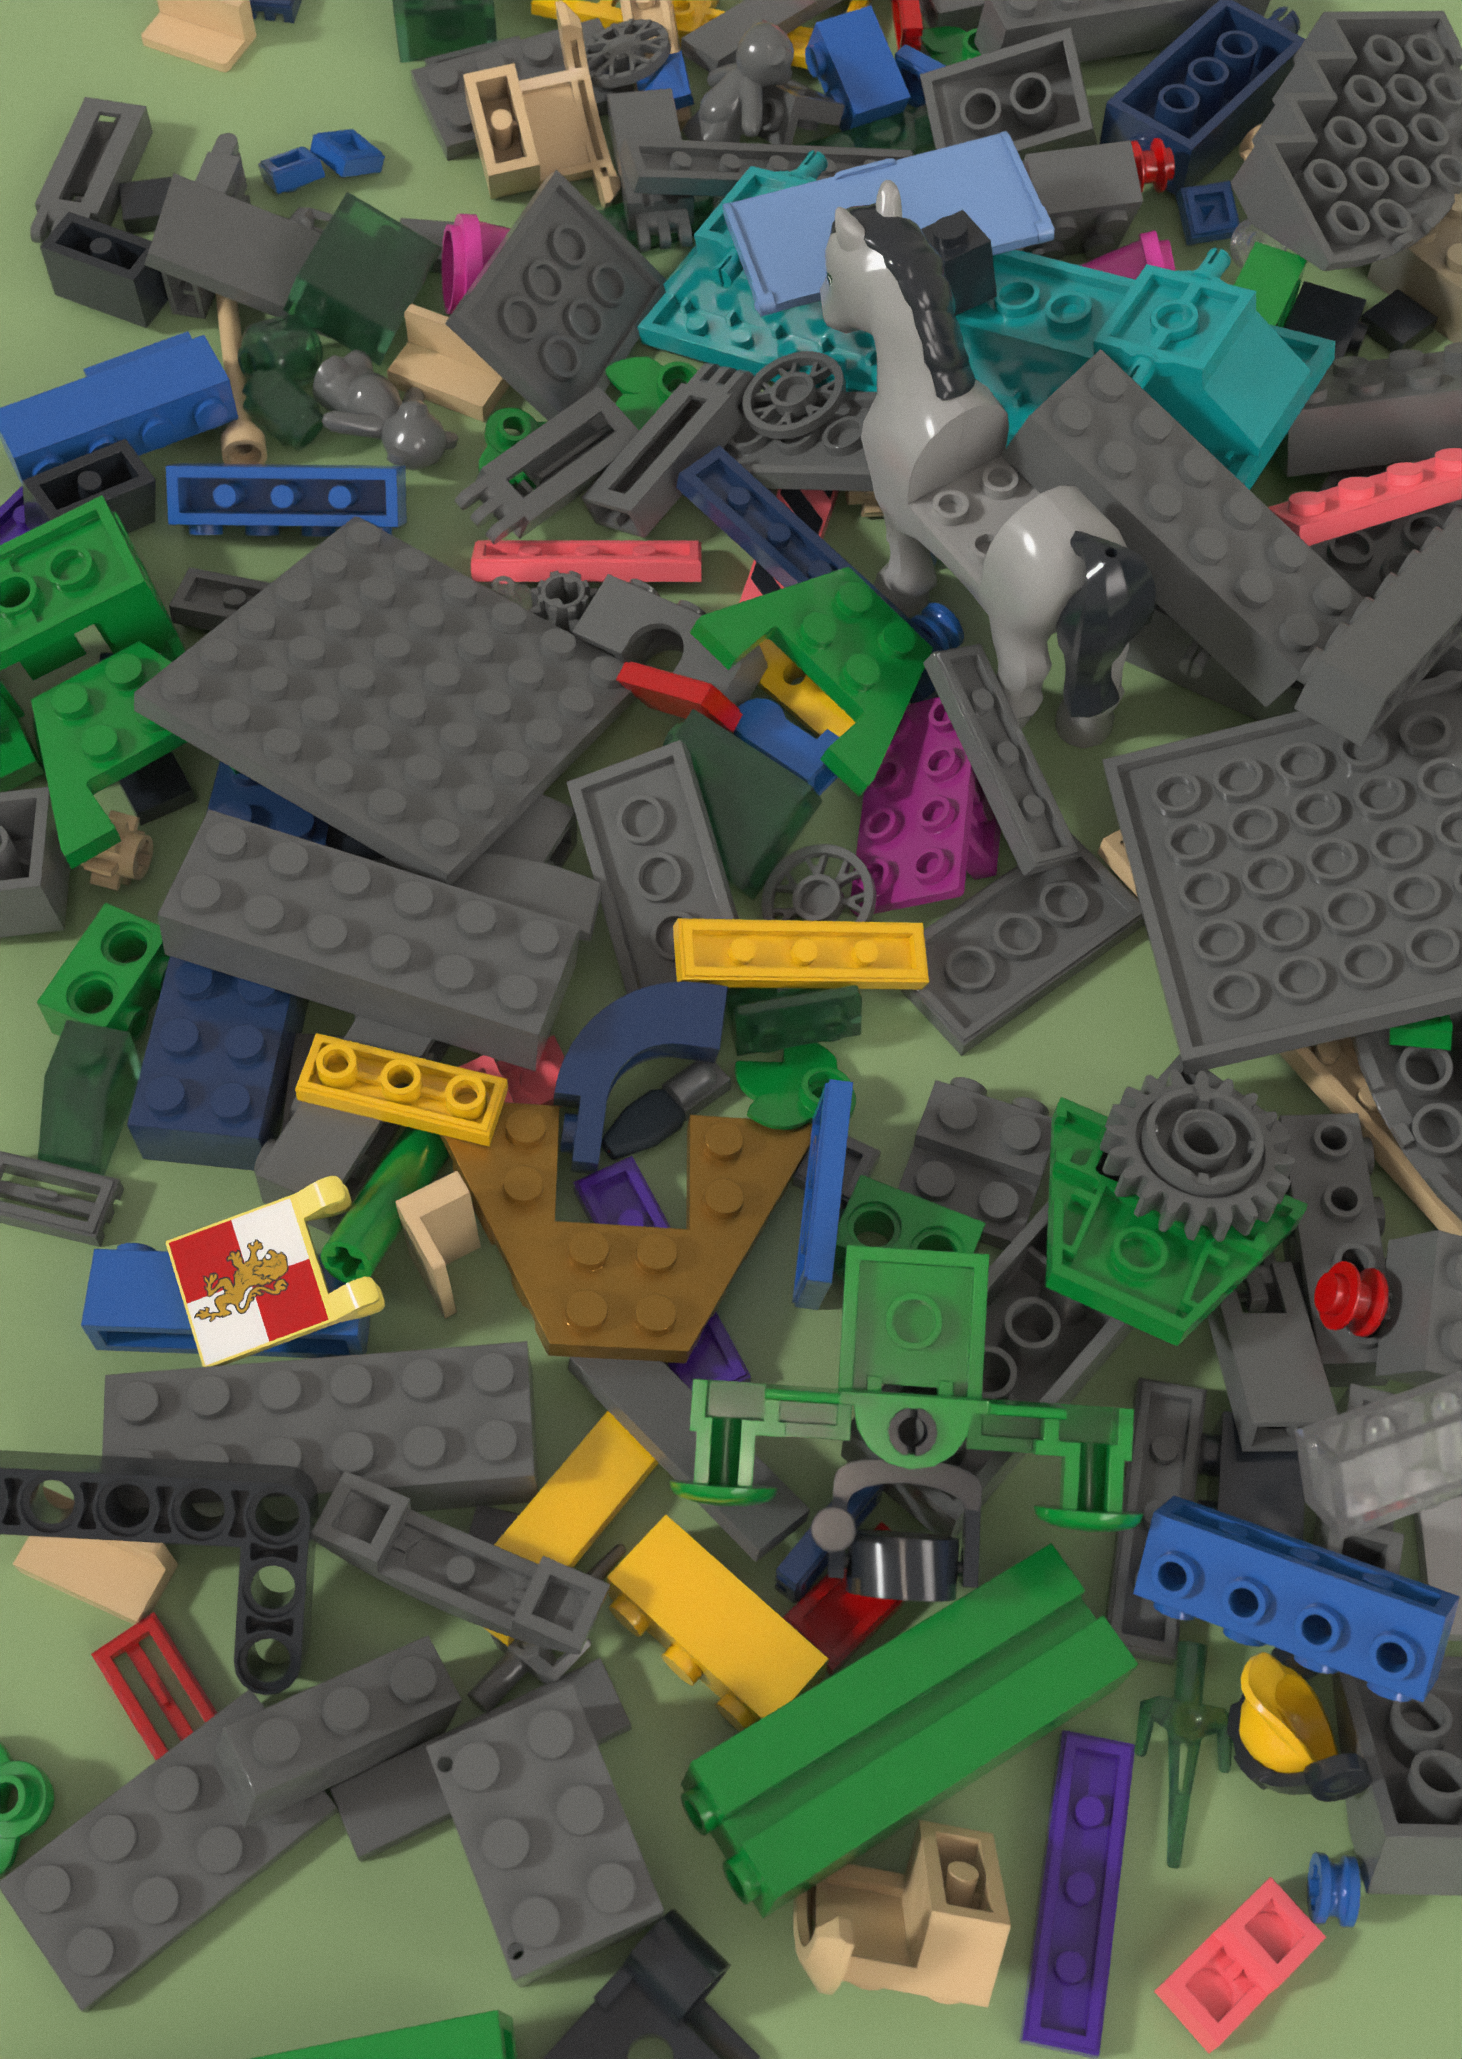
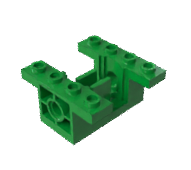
M103 495L0 545V671L20 662L34 681L86 655L87 653L75 633L93 624L113 654L138 641L171 662L187 651L124 524L116 511L112 512ZM1 678L0 792H7L44 774L45 771L21 721V717L25 716L24 710Z

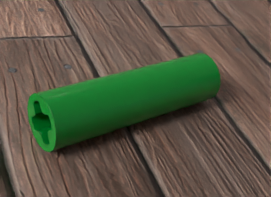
M410 1127L404 1129L322 1248L320 1254L321 1261L330 1275L344 1283L372 1275L402 1229L395 1201L431 1184L450 1156L439 1134Z

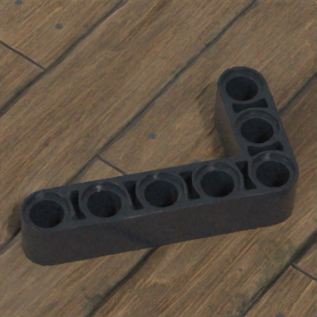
M0 1450L1 1535L241 1547L234 1648L235 1674L241 1684L251 1692L265 1696L279 1694L289 1688L296 1680L310 1643L316 1542L312 1540L311 1532L317 1523L319 1502L317 1487L308 1474L298 1468L280 1465ZM56 1480L67 1485L74 1496V1507L60 1509L50 1504L44 1495V1481ZM125 1484L138 1486L149 1498V1511L134 1513L125 1509L118 1500L117 1487ZM201 1488L213 1490L224 1502L225 1513L217 1517L201 1515L191 1504V1491ZM277 1492L289 1495L298 1505L300 1516L289 1521L274 1519L266 1511L263 1497ZM267 1566L282 1567L291 1574L294 1579L295 1588L281 1593L271 1591L262 1583L259 1570ZM263 1639L278 1640L286 1646L290 1653V1659L278 1664L266 1662L258 1655L255 1643Z

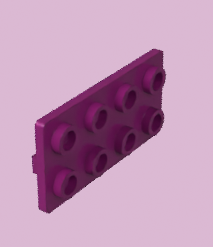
M939 697L907 705L878 772L863 795L856 856L864 863L874 880L876 888L874 914L960 897L964 894L966 871L974 880L997 876L1001 828ZM861 878L852 881L851 896L864 892ZM860 902L858 905L862 907L863 902ZM851 910L855 916H859L858 912Z

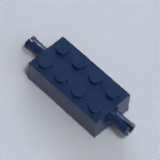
M1219 0L1107 101L1099 144L1131 140L1137 141L1142 151L1150 149L1154 138H1160L1165 148H1171L1175 160L1174 177L1171 181H1167L1165 190L1176 196L1181 188L1195 186L1244 139L1249 131L1263 122L1275 106L1272 99L1295 66L1292 59L1305 41L1303 37L1297 35L1300 30L1298 15L1295 11L1291 10L1286 17L1279 21L1287 13L1288 7L1284 6L1276 9L1267 19L1233 0Z

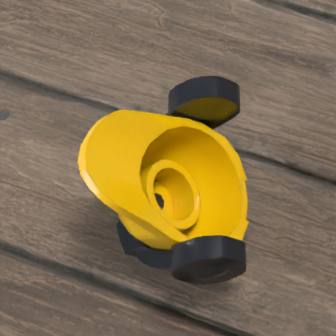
M1276 1647L1272 1650L1271 1655L1261 1652L1252 1656L1244 1666L1241 1675L1243 1694L1238 1702L1230 1706L1228 1715V1737L1232 1739L1236 1753L1233 1757L1243 1773L1262 1790L1269 1788L1275 1792L1288 1795L1311 1794L1316 1800L1324 1802L1347 1799L1367 1789L1372 1782L1367 1761L1356 1753H1338L1331 1725L1323 1705L1314 1689L1306 1682V1680L1320 1673L1301 1666L1294 1660V1654Z

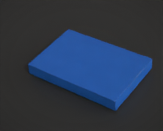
M830 1079L828 1083H825L813 1116L792 1303H795L797 1308L818 1310L832 1284L853 1082Z

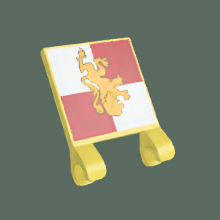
M338 1176L322 1178L293 1195L165 1241L203 1367L227 1365L331 1325L370 1316L382 1311L385 1307L381 1288L371 1277L358 1278L329 1293L307 1221L336 1216L350 1209L352 1200L348 1188Z

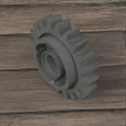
M1177 1069L1171 1070L1165 1086L1154 1076L1147 1075L1140 1091L1128 1086L1123 1093L1120 1104H1113L1105 1124L1106 1130L1100 1143V1150L1108 1153L1103 1166V1172L1112 1176H1120L1114 1191L1117 1197L1138 1195L1140 1197L1134 1210L1135 1216H1144L1152 1210H1156L1161 1214L1159 1230L1162 1232L1170 1229L1175 1221H1181L1184 1223V1230L1188 1240L1192 1241L1195 1240L1201 1225H1206L1218 1242L1224 1241L1231 1224L1238 1232L1246 1236L1250 1234L1256 1219L1265 1223L1270 1220L1277 1204H1281L1291 1183L1288 1176L1295 1164V1158L1284 1153L1291 1140L1290 1135L1281 1132H1271L1278 1117L1277 1113H1254L1252 1110L1258 1095L1253 1092L1243 1096L1241 1099H1236L1232 1096L1234 1083L1229 1078L1223 1081L1218 1089H1214L1209 1086V1080L1205 1071L1197 1073L1193 1085L1187 1084Z

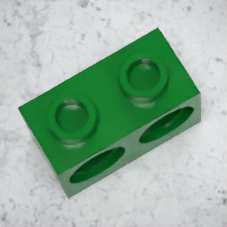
M105 902L37 1001L51 1032L117 1061L127 1045L136 1042L141 1037L148 1022L149 1012L160 997L170 958L164 952L160 926ZM142 956L134 962L124 963L131 957ZM109 1005L101 1012L90 1013L98 1006Z
M860 1174L838 1224L833 1271L844 1281L846 1246H866L857 1239V1236L864 1232H876L884 1236L888 1243L880 1247L978 1254L986 1223Z

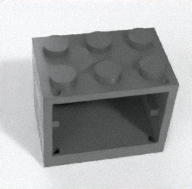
M573 1683L426 1746L511 1976L519 1988L653 1927L663 1917L664 1909ZM524 1952L520 1959L514 1960L518 1953Z

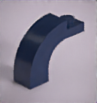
M684 981L667 982L638 989L620 997L603 1008L579 1032L563 1060L554 1092V1105L579 1108L578 1115L565 1113L560 1152L573 1154L571 1172L592 1174L597 1171L607 1100L613 1087L626 1072L645 1061L666 1057L715 1063L720 1050L727 986Z

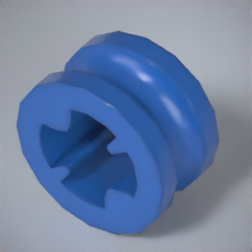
M930 603L922 610L921 615H915L911 618L915 624L944 650L957 648L964 641V632L959 620L944 605Z
M1313 1853L1307 1880V1904L1310 1920L1314 1924L1323 1925L1328 1917H1335L1338 1919L1341 1927H1354L1358 1918L1361 1894L1360 1872L1357 1859L1354 1856L1343 1855L1338 1863H1333L1329 1861L1326 1853Z

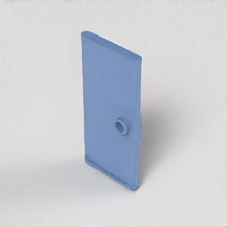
M1007 131L999 134L898 160L888 158L839 171L833 177L723 204L725 221L752 290L755 302L754 307L760 317L821 301L820 288L826 277L825 249L830 237L832 223L835 220V210L837 207L847 209L852 206L876 203L879 188L885 180L893 181L898 187L903 218L912 220L922 229L935 223L940 218L964 210L991 240L992 255L1054 240L1055 228L1045 207L1042 206L1011 136Z

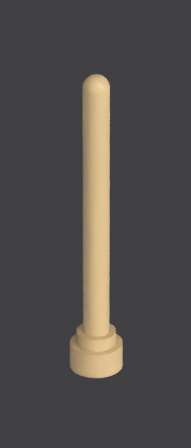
M215 293L223 368L230 380L239 418L230 422L221 435L222 459L225 464H264L267 460L266 441L264 433L252 422L247 375L241 354L242 333L238 302Z

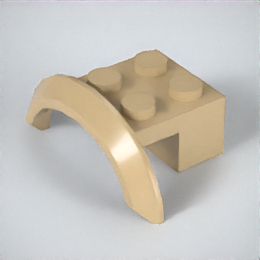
M561 0L555 1L565 71L519 80L515 63L463 74L466 102L490 198L494 199L539 189L543 181L554 171L558 170L569 182L592 177L602 206L604 208L610 207L621 188V182L610 158L596 105L581 21L566 3Z
M919 1820L905 1874L847 1864L793 1899V1930L796 1953L818 1993L833 1995L841 1982L846 1981L866 1990L884 1988L927 1996L942 2004L965 2003L988 2008L1011 1927L993 1833Z

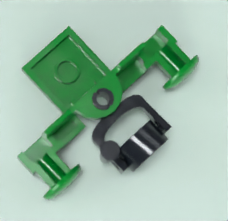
M847 1245L838 1388L693 1379L690 1431H697L694 1480H669L670 1488L675 1495L701 1504L744 1507L772 1501L776 1496L777 1487L753 1484L756 1435L850 1441L852 1405H854L856 1427L867 1447L878 1455L879 1458L857 1459L847 1462L837 1469L833 1479L832 1506L821 1509L814 1516L810 1527L811 1536L817 1546L829 1552L828 1577L844 1578V1568L847 1569L846 1592L867 1597L907 1601H954L957 1597L958 1576L959 1582L963 1587L978 1588L982 1487L979 1479L970 1471L953 1464L941 1463L954 1455L964 1440L966 1449L1062 1456L1060 1505H1034L1037 1517L1050 1525L1085 1532H1116L1138 1526L1144 1514L1122 1510L1124 1461H1132L1134 1409L982 1398L989 1254ZM882 1384L937 1388V1395L882 1392L881 1388ZM913 1416L918 1418L923 1424L924 1433L919 1442L907 1445L901 1442L898 1429L903 1420ZM885 1483H909L930 1486L951 1493L960 1499L964 1508L960 1561H958L959 1538L905 1531L856 1530L855 1520L847 1511L848 1500L853 1493L865 1487Z

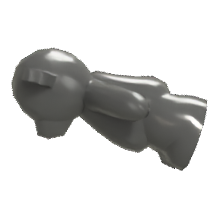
M757 18L738 43L736 63L723 65L709 72L707 83L713 88L704 94L700 100V109L688 120L682 129L689 141L739 143L741 135L745 134V136L753 138L759 134L762 119V87L769 85L781 86L787 83L793 75L790 66L794 58V48L787 34L781 28L762 18Z
M354 349L345 357L333 355L325 360L318 369L312 392L314 399L325 409L331 411L325 413L322 418L324 427L331 432L380 439L388 454L387 460L398 466H406L407 470L412 471L423 470L436 464L445 450L454 449L457 446L459 437L453 432L444 431L439 420L429 413L427 405L424 403L425 396L422 390L417 387L406 390L401 401L395 385L386 377L373 371L371 359L364 351Z

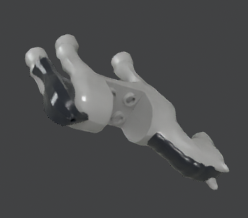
M885 180L879 188L876 203L852 206L847 209L837 207L835 210V220L832 223L830 237L825 249L826 277L820 288L823 318L826 325L846 334L858 330L868 332L873 336L876 346L877 395L864 419L861 440L871 475L875 498L884 514L886 541L889 543L891 556L889 563L877 573L874 586L908 617L917 615L928 604L929 590L937 586V576L930 552L939 558L970 591L989 615L992 639L998 659V673L996 677L1021 730L1030 721L1043 701L1041 688L1052 666L1047 641L1052 634L1057 632L1058 646L1064 654L1066 671L1063 690L1064 699L1056 713L1055 729L1059 737L1069 745L1080 748L1101 745L1111 734L1115 719L1113 710L1125 693L1122 687V674L1129 650V642L1139 634L1154 610L1156 587L1152 573L1141 555L1126 547L1119 530L1076 486L1061 485L1040 493L1001 456L1007 444L1009 432L1008 414L990 389L975 379L969 363V356L964 348L960 325L955 317L956 302L953 289L946 279L945 261L927 240L918 224L902 217L901 197L898 187L893 181Z

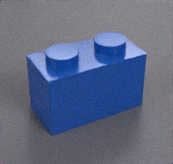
M870 5L816 22L808 45L805 48L806 64L811 75L818 77L825 95L845 105L839 124L844 139L898 123L911 96L872 6Z

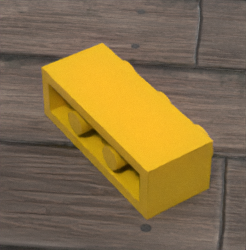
M666 1514L607 1576V1583L610 1584L609 1597L613 1600L608 1608L614 1617L635 1636L640 1637L647 1631L667 1650L661 1655L663 1660L687 1684L694 1686L700 1679L720 1698L715 1704L717 1710L739 1732L815 1687L826 1676L828 1658Z

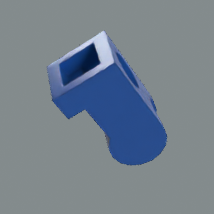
M761 698L747 700L738 707L743 715L734 730L733 738L743 744L750 753L754 750L794 777L796 779L794 802L806 810L838 778L820 758L839 736L827 729L816 739L787 720L783 709L777 703Z

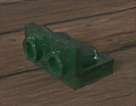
M856 985L835 989L727 987L725 1011L737 1056L759 1052L771 1053L783 1048L817 1042H835L843 1038L861 1035L862 996L859 987Z

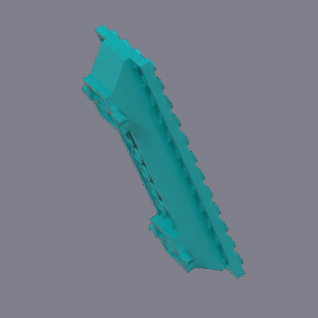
M815 150L810 151L798 168L792 171H770L750 166L694 234L696 245L665 281L664 288L666 293L638 325L637 328L642 344L703 362L718 364L721 367L727 366L736 370L749 371L754 376L763 367L785 355L803 351L820 352L830 356L839 364L846 380V392H877V352L873 336L862 330L846 334L827 326L823 318L821 301L760 317L754 307L755 302L752 290L723 214V204L732 203L817 181L816 179L828 167L827 159L821 152L817 151L815 155ZM1217 248L1210 249L1199 268L1193 271H1173L1147 264L1136 280L1019 250L993 255L997 297L955 316L960 325L964 348L969 356V363L975 379L990 389L1008 414L1009 432L1006 447L1029 415L1101 349L1249 490L1335 359V341L1268 324L1256 310V291L1229 285L1221 280L1220 277L1231 264V258L1223 249H1220V252L1217 253ZM800 366L799 372L809 375L812 366ZM778 374L770 381L776 382L781 376ZM830 375L815 387H822L835 380L834 375Z

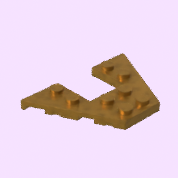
M504 1102L490 1147L440 1135L453 1160L454 1172H459L473 1199V1209L491 1245H496L512 1276L511 1284L521 1304L529 1309L535 1321V1331L548 1356L686 1363L697 1345L703 1329L718 1309L726 1295L727 1288L743 1261L749 1256L767 1225L769 1216L777 1203L781 1201L789 1182L810 1147L812 1124L808 1123L792 1130H779L765 1127L748 1118L690 1115L687 1125L686 1229L555 1221L560 1106Z

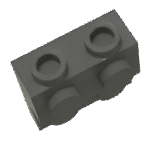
M965 1077L953 1078L950 1084L935 1080L898 1189L985 1222L986 1225L981 1243L1005 1250L1027 1225L1050 1156L1052 1117H1049L1048 1108L1041 1102L1026 1097L1015 1098L1011 1104L988 1097L987 1090L982 1084Z

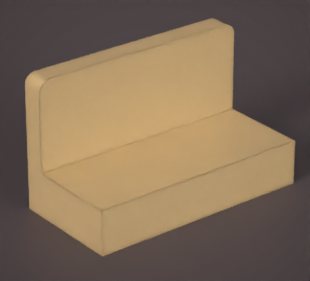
M157 0L159 14L141 34L143 45L221 72H228L257 37L250 0Z
M410 304L404 312L408 342L388 368V380L398 390L404 392L413 387L420 388L424 393V400L485 422L510 384L445 324L449 317Z
M455 1171L395 1201L410 1257L444 1318L457 1313L446 1265L481 1248L470 1192L459 1172Z
M43 1486L46 1499L54 1507L60 1509L74 1507V1500ZM29 1536L13 1565L20 1573L135 1625L152 1613L174 1574L178 1563L164 1543Z

